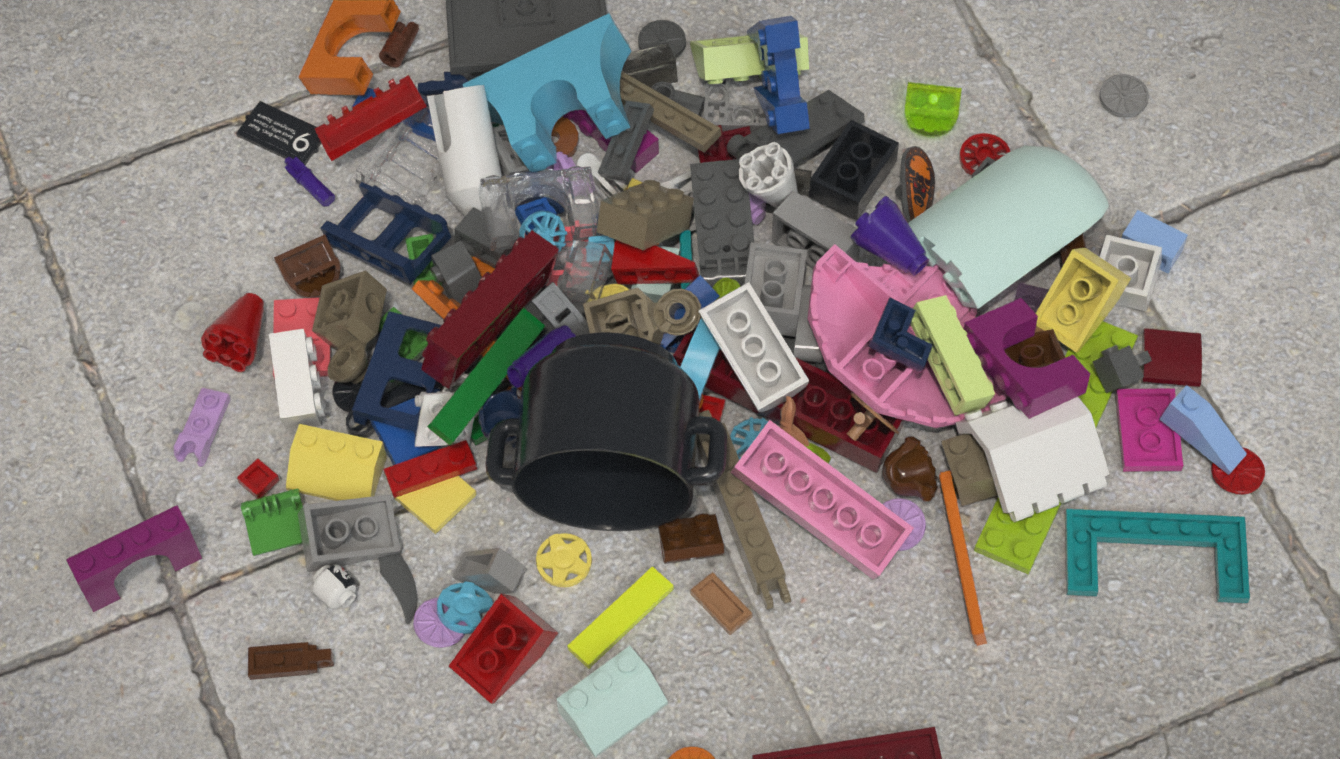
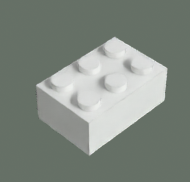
M304 329L269 334L280 419L286 430L298 429L299 424L312 427L321 426L320 417L325 416V408L320 393H317V389L321 388V380L316 364L313 365V361H318L312 337H307Z

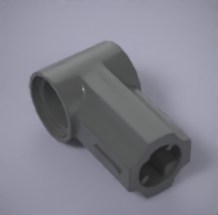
M661 81L652 86V89L695 114L702 116L705 97L675 90L674 86L668 82Z

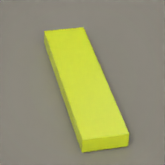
M652 566L567 645L568 650L590 669L672 592L674 585Z

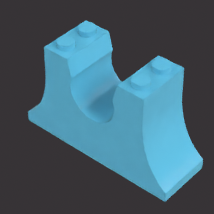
M608 13L464 83L463 87L484 85L491 122L505 126L510 145L530 172H538L557 163L556 146L552 142L551 137L552 129L557 120L570 111L585 110L606 139L630 128L620 96V77L624 63L632 51L612 16Z

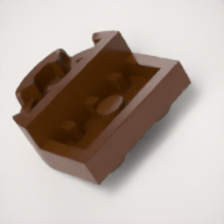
M325 234L274 257V261L285 284L292 293L299 297H320L322 285L339 280L338 257L336 258Z

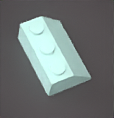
M628 646L556 699L559 714L595 758L668 704L650 669L631 646Z

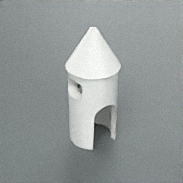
M484 85L444 91V94L427 96L446 189L444 194L464 216L474 207L482 212L489 213L493 217L505 182H503Z

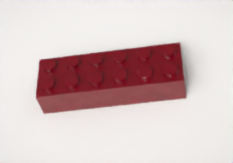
M533 230L525 238L519 237L512 247V252L508 256L503 254L497 261L494 271L492 273L486 272L482 276L475 291L469 290L463 297L457 310L452 308L448 312L440 328L434 327L426 338L428 345L422 353L424 360L421 370L450 389L505 330L522 308H525L550 281L560 249Z

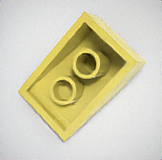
M1087 248L1072 249L1036 312L1038 316L1036 326L1044 331L1053 329L1058 341L1076 353L1079 352L1116 305L1131 277Z

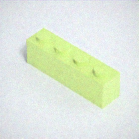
M946 295L917 302L913 307L916 311L910 325L916 337L933 345L928 361L954 415L985 408L995 395L993 384L987 378L981 366V361L978 355L975 354L966 336L967 332L962 328L957 318L955 308L950 304Z

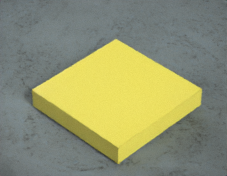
M457 476L394 499L436 534L477 494L475 489Z

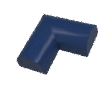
M890 297L882 312L869 347L921 372L933 345L907 332L916 310Z

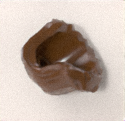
M908 436L905 438V443L886 457L882 476L894 494L918 496L927 502L932 500L938 488L936 483L938 477L936 475V468L932 464V458L925 447L921 445V440L914 436Z

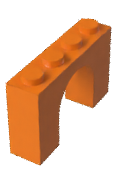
M333 0L298 77L310 94H365L373 73L363 58L337 57L341 47L350 38L360 33L392 32L401 13L394 0Z

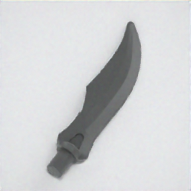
M400 553L379 557L380 574L396 595L402 607L406 624H410L417 604V590L413 575Z

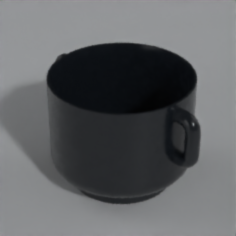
M607 332L583 334L561 342L553 349L552 353L543 357L529 370L522 386L519 418L503 419L496 423L490 431L485 463L486 473L490 480L496 484L512 486L515 496L524 506L549 520L572 527L599 531L649 529L667 524L682 516L692 504L694 485L711 484L721 477L726 465L727 431L717 419L706 416L699 417L700 402L696 385L690 376L677 365L675 358L666 349L647 339L628 334ZM697 434L709 435L708 464L705 467H695ZM509 436H517L513 468H504L506 439Z

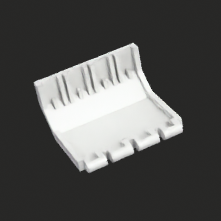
M1079 397L1030 419L1015 407L1013 401L1007 403L1006 400L990 404L991 410L989 411L974 410L964 414V420L955 422L959 434H972L985 451L1003 513H1009L1013 522L1034 515V511L1040 513L1059 505V501L1063 504L1084 496V491L1089 494L1107 486L1105 476L1109 475V470L1092 414Z

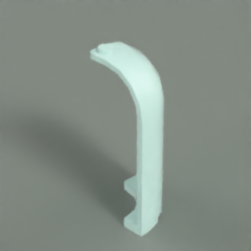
M1025 145L1002 156L909 222V225L926 251L925 256L929 258L928 264L932 267L937 264L946 272L943 278L952 287L962 305L979 309L1088 230L1103 217L1109 204L1100 185L1079 163L1056 149L1045 146Z

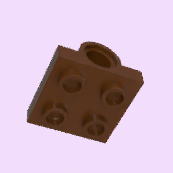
M703 513L690 518H677L667 524L658 526L664 564L690 561L694 557L697 560L723 556L724 544L716 514L709 515Z

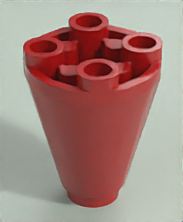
M253 293L244 294L206 328L201 337V342L204 348L203 356L208 361L218 362L224 366L231 367L237 372L245 371L246 367L252 364L257 355L264 314V302L258 295Z

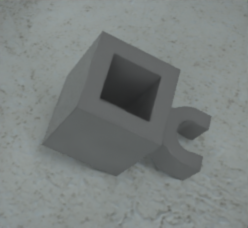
M1115 345L1101 351L1103 357L1092 361L1105 392L1108 393L1143 378L1144 376L1139 366L1152 360L1148 351L1134 356L1130 345L1120 350Z

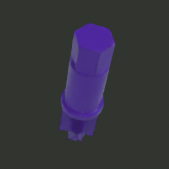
M297 157L285 159L286 166L284 168L323 207L330 206L335 201V195Z

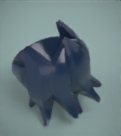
M517 387L501 391L498 394H492L484 403L483 410L479 411V424L485 438L488 439L490 431L496 423L503 419L519 418L521 399L517 396ZM517 436L507 437L506 444L511 443L512 448H515Z

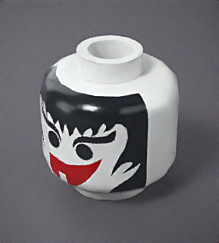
M337 564L325 565L314 575L312 580L314 583L313 592L328 608L336 609L341 606L345 608L355 600L357 582L342 566Z

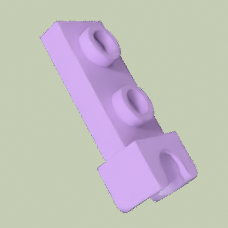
M201 388L183 432H180L174 445V456L177 461L183 462L189 453H194L198 458V466L202 467L205 465L210 453V446L230 402L229 394Z

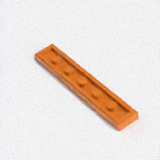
M951 471L940 472L939 476L972 636L977 646L987 644Z

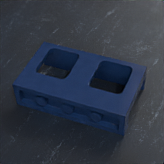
M361 182L358 186L363 197L338 225L327 220L320 229L323 235L325 234L331 247L411 285L432 261L431 255L439 252L452 238L447 227L448 223L439 214L433 215L417 204L411 205L397 195L392 196L385 193L378 186L374 185L372 187ZM375 208L395 216L375 240H368L353 232L371 210ZM415 227L436 235L417 259L411 260L394 252V249Z
M391 311L388 312L352 409L354 423L366 425L367 419L414 431L416 439L420 410L417 414L411 415L382 407L380 403L390 380H398L424 387L426 393L442 391L439 389L441 383L421 370L422 362L406 359L398 355L408 331L412 330L429 334L434 327L440 328L442 325Z

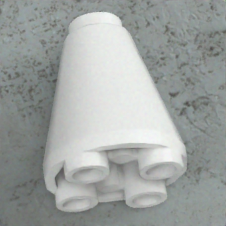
M772 142L768 145L757 147L740 158L739 180L749 193L775 208H778L792 191L798 193L793 160L788 152L778 143Z

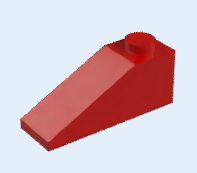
M615 241L611 270L617 284L691 283L699 276L695 262L654 245L641 250L621 241Z

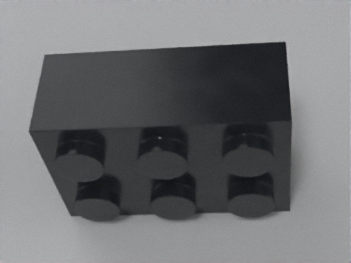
M850 120L810 178L809 197L858 220L897 162L899 142Z

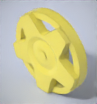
M557 533L548 537L540 545L536 554V566L540 576L547 583L556 587L577 585L586 578L591 569L592 557L588 545L583 539L572 534ZM563 540H568V541H572V542L569 543V544H566ZM550 546V552L543 554L544 550ZM583 552L586 554L587 563L580 559ZM543 568L552 570V578L545 573ZM570 573L578 575L571 580H566Z

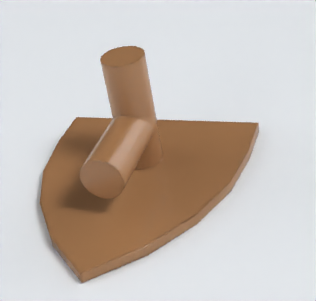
M851 392V395L867 409L864 414L859 412L854 415L855 424L847 432V435L854 441L860 437L876 417L896 434L899 433L879 413L855 393Z

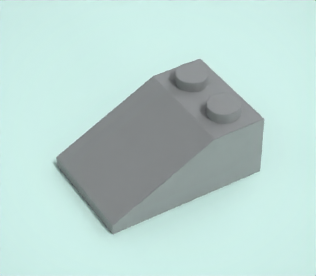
M751 242L745 284L748 282L751 284L780 334L795 337L807 250Z
M391 494L305 504L298 513L307 571L319 570L325 565L337 564L345 566L400 553Z

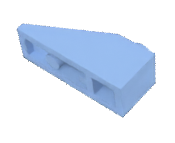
M1187 385L1173 399L1160 418L1163 423L1228 475L1247 455L1211 404Z

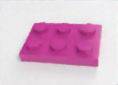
M1175 388L1117 389L1115 395L1123 472L1182 471L1183 457L1180 436L1160 420L1169 404L1176 397Z

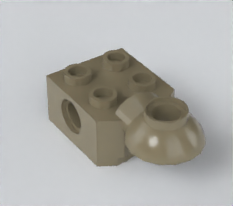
M366 270L322 285L312 331L329 346L337 350L330 360L327 374L331 380L338 383H358L364 379L369 366L366 346L378 334L387 289Z
M638 287L583 303L590 333L628 334L647 339L658 345H661L663 335L666 333L676 336L685 335L692 331L698 325L701 318L698 312L701 310L698 298L691 291L685 289H672L665 293L657 303H654ZM684 307L686 312L683 318L675 320V311Z

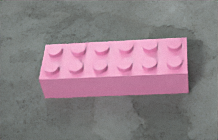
M771 420L768 421L730 472L873 580L880 576L914 529Z

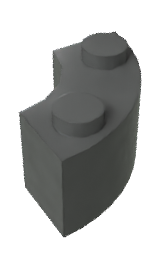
M460 240L431 255L433 267L430 270L437 283H442L449 299L452 298L461 304L465 294L469 290L475 291L481 279V275L465 245Z

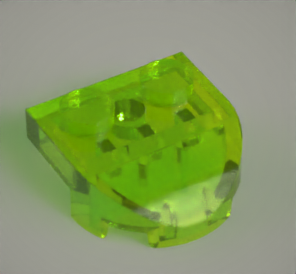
M908 82L904 118L907 126L914 133L929 138L941 137L951 132L958 120L962 88Z

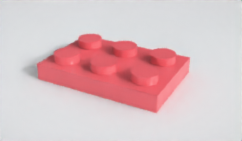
M320 297L274 300L273 333L304 329L307 337H312L313 344L316 346L318 361H313V365L316 364L320 377L328 376L331 346L312 331Z

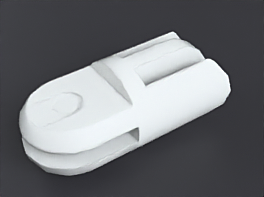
M585 153L578 159L576 167L582 178L602 200L608 198V196L600 188L601 186H604L612 195L619 193L608 181V178H603L599 175L598 170L602 159L594 153ZM614 180L623 190L627 188L623 181Z

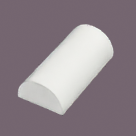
M749 282L698 311L758 412H764L786 401V396L793 397L807 386L809 379Z

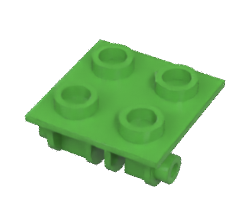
M291 489L286 492L272 494L267 497L263 496V498L241 503V511L245 519L253 556L302 544L298 513L303 505L299 489Z

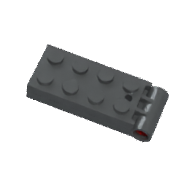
M740 159L690 164L700 275L711 287L718 280L726 277L736 280L740 287L745 284L751 242L754 243L749 192L745 190L739 180Z

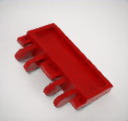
M409 75L400 79L399 84H396L394 79L388 81L390 89L383 92L377 87L374 89L375 98L372 96L353 106L352 111L347 106L341 108L343 116L336 119L335 116L330 114L327 116L328 125L324 123L315 128L331 161L427 107Z

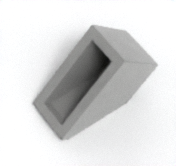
M501 548L468 551L463 553L452 578L462 583L464 581L472 582L483 590L494 594L514 592L515 588L519 585L520 576L525 566Z

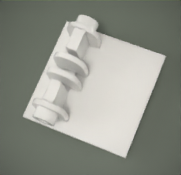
M421 392L420 395L415 396V405L421 408L415 447L448 445L427 426L455 392ZM474 417L451 445L465 440L470 444Z

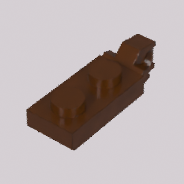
M308 642L248 648V677L250 680L310 675V673H318V668L334 666V654L331 648L318 649L317 645H309Z

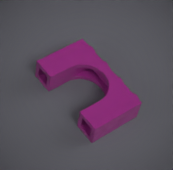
M1019 298L965 322L963 329L967 332L966 336L975 354L978 355L983 370L987 371L996 381L997 386L1004 390L1013 400L1015 407L1030 419L1085 394L1090 373L1074 355L1040 368L1022 366L1007 356L1004 351L1006 348L1034 336L1038 320L1037 314L1022 298Z
M178 505L67 558L66 561L92 611L95 612L121 599L114 586V581L118 574L133 562L148 556L164 555L169 558L176 572L201 560L202 556Z

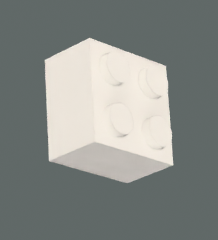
M1106 235L1100 258L1131 277L1130 282L1116 304L1147 311L1162 263V247Z

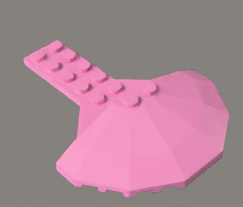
M834 244L813 267L807 317L828 371L879 414L934 428L956 424L955 422L964 420V414L954 415L928 359L922 371L918 372L870 348L869 343L890 297L913 308L917 302L946 295L950 304L956 310L957 318L962 328H964L965 322L976 318L977 308L962 305L952 287L943 278L946 272L937 264L933 267L925 266L917 275L913 276L910 272L905 273L891 264H883L882 267L868 266V263L856 262ZM910 325L907 332L916 336ZM987 371L984 372L993 384L995 395L986 407L981 409L982 412L991 410L990 404L1005 400L1008 397L1006 392L997 386L996 381Z

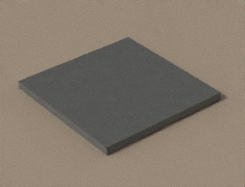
M446 0L451 75L491 71L607 14L605 0Z

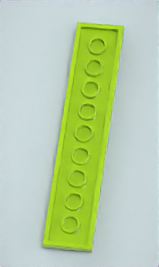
M1102 321L1079 352L1076 353L1069 348L1065 355V358L1074 355L1090 373L1086 393L1078 397L1091 412L1095 428L1099 424L1113 391L1105 392L1092 361L1102 358L1101 351L1117 345L1119 350L1130 345L1133 350L1138 335ZM998 497L975 545L974 552L1029 575L1062 503L1059 501V505L1040 513L1034 511V515L1013 522L1009 513H1003Z

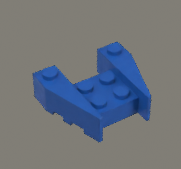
M792 16L758 21L747 30V35L758 44L760 60H764L765 70L761 71L763 86L753 88L766 115L768 127H771L777 134L810 129L807 102L800 96L795 49L801 48L798 20Z

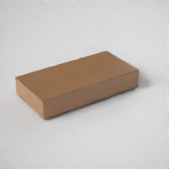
M713 572L690 590V594L729 635L733 634L752 618L753 613Z

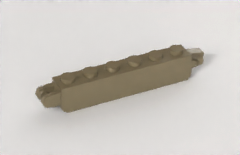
M709 410L699 413V417H712ZM722 423L727 431L726 465L721 477L711 484L756 595L761 596L764 606L768 610L774 608L773 598L769 591L778 589L783 603L791 602V596L785 583L786 574L751 488L730 473L738 463L739 457L726 425ZM697 434V447L703 464L706 466L708 464L709 435Z

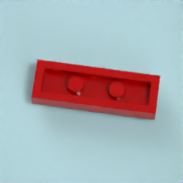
M467 440L384 468L383 470L393 498H397L477 470Z

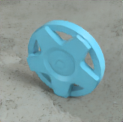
M464 581V583L453 584L443 589L437 601L436 611L439 620L448 629L458 633L469 634L473 633L481 622L480 613L489 611L493 601L485 590L472 582ZM442 603L449 608L445 614L442 610ZM464 621L468 626H462L456 623Z

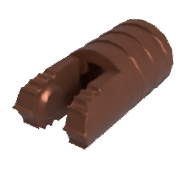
M396 22L393 31L388 36L379 53V58L384 64L395 68L401 65L418 33L419 24L410 22L405 27V24L402 22Z

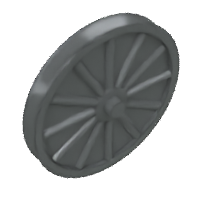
M656 20L642 28L638 36V45L642 54L648 59L657 62H667L677 58L684 51L686 36L678 24L668 20Z

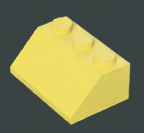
M299 424L290 448L286 490L299 489V493L334 501L372 497L375 495L387 459L384 444L382 441Z

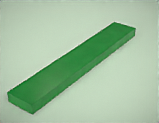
M523 307L427 427L448 445H451L505 378L508 367L528 349L545 325Z

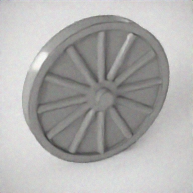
M1127 74L1114 75L1108 78L1102 84L1100 90V102L1109 113L1119 117L1138 115L1146 108L1149 99L1146 85L1140 79Z

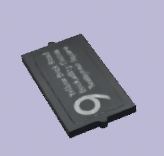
M259 101L250 115L245 116V122L236 133L237 137L282 158L291 157L294 159L297 157L304 165L308 163L314 153H318V147L321 145L315 130L316 126L262 101Z

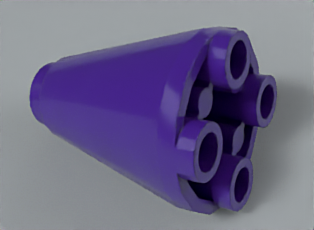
M888 196L883 197L877 203L875 210L871 214L866 212L856 221L855 225L858 228L852 233L850 238L857 246L905 273L910 272L913 276L917 275L928 264L929 258L925 256V249L898 205Z
M566 325L549 331L508 367L507 375L511 384L517 388L522 387L527 373L539 360L552 353L553 349L561 342L576 335Z

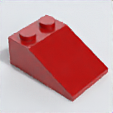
M500 594L449 664V667L488 702L494 704L541 658L558 632L516 596Z

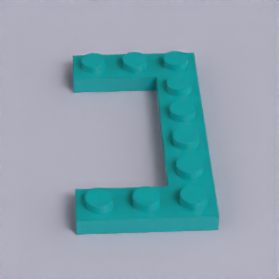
M1066 509L1067 595L1097 596V542L1215 547L1217 602H1249L1250 590L1245 517Z

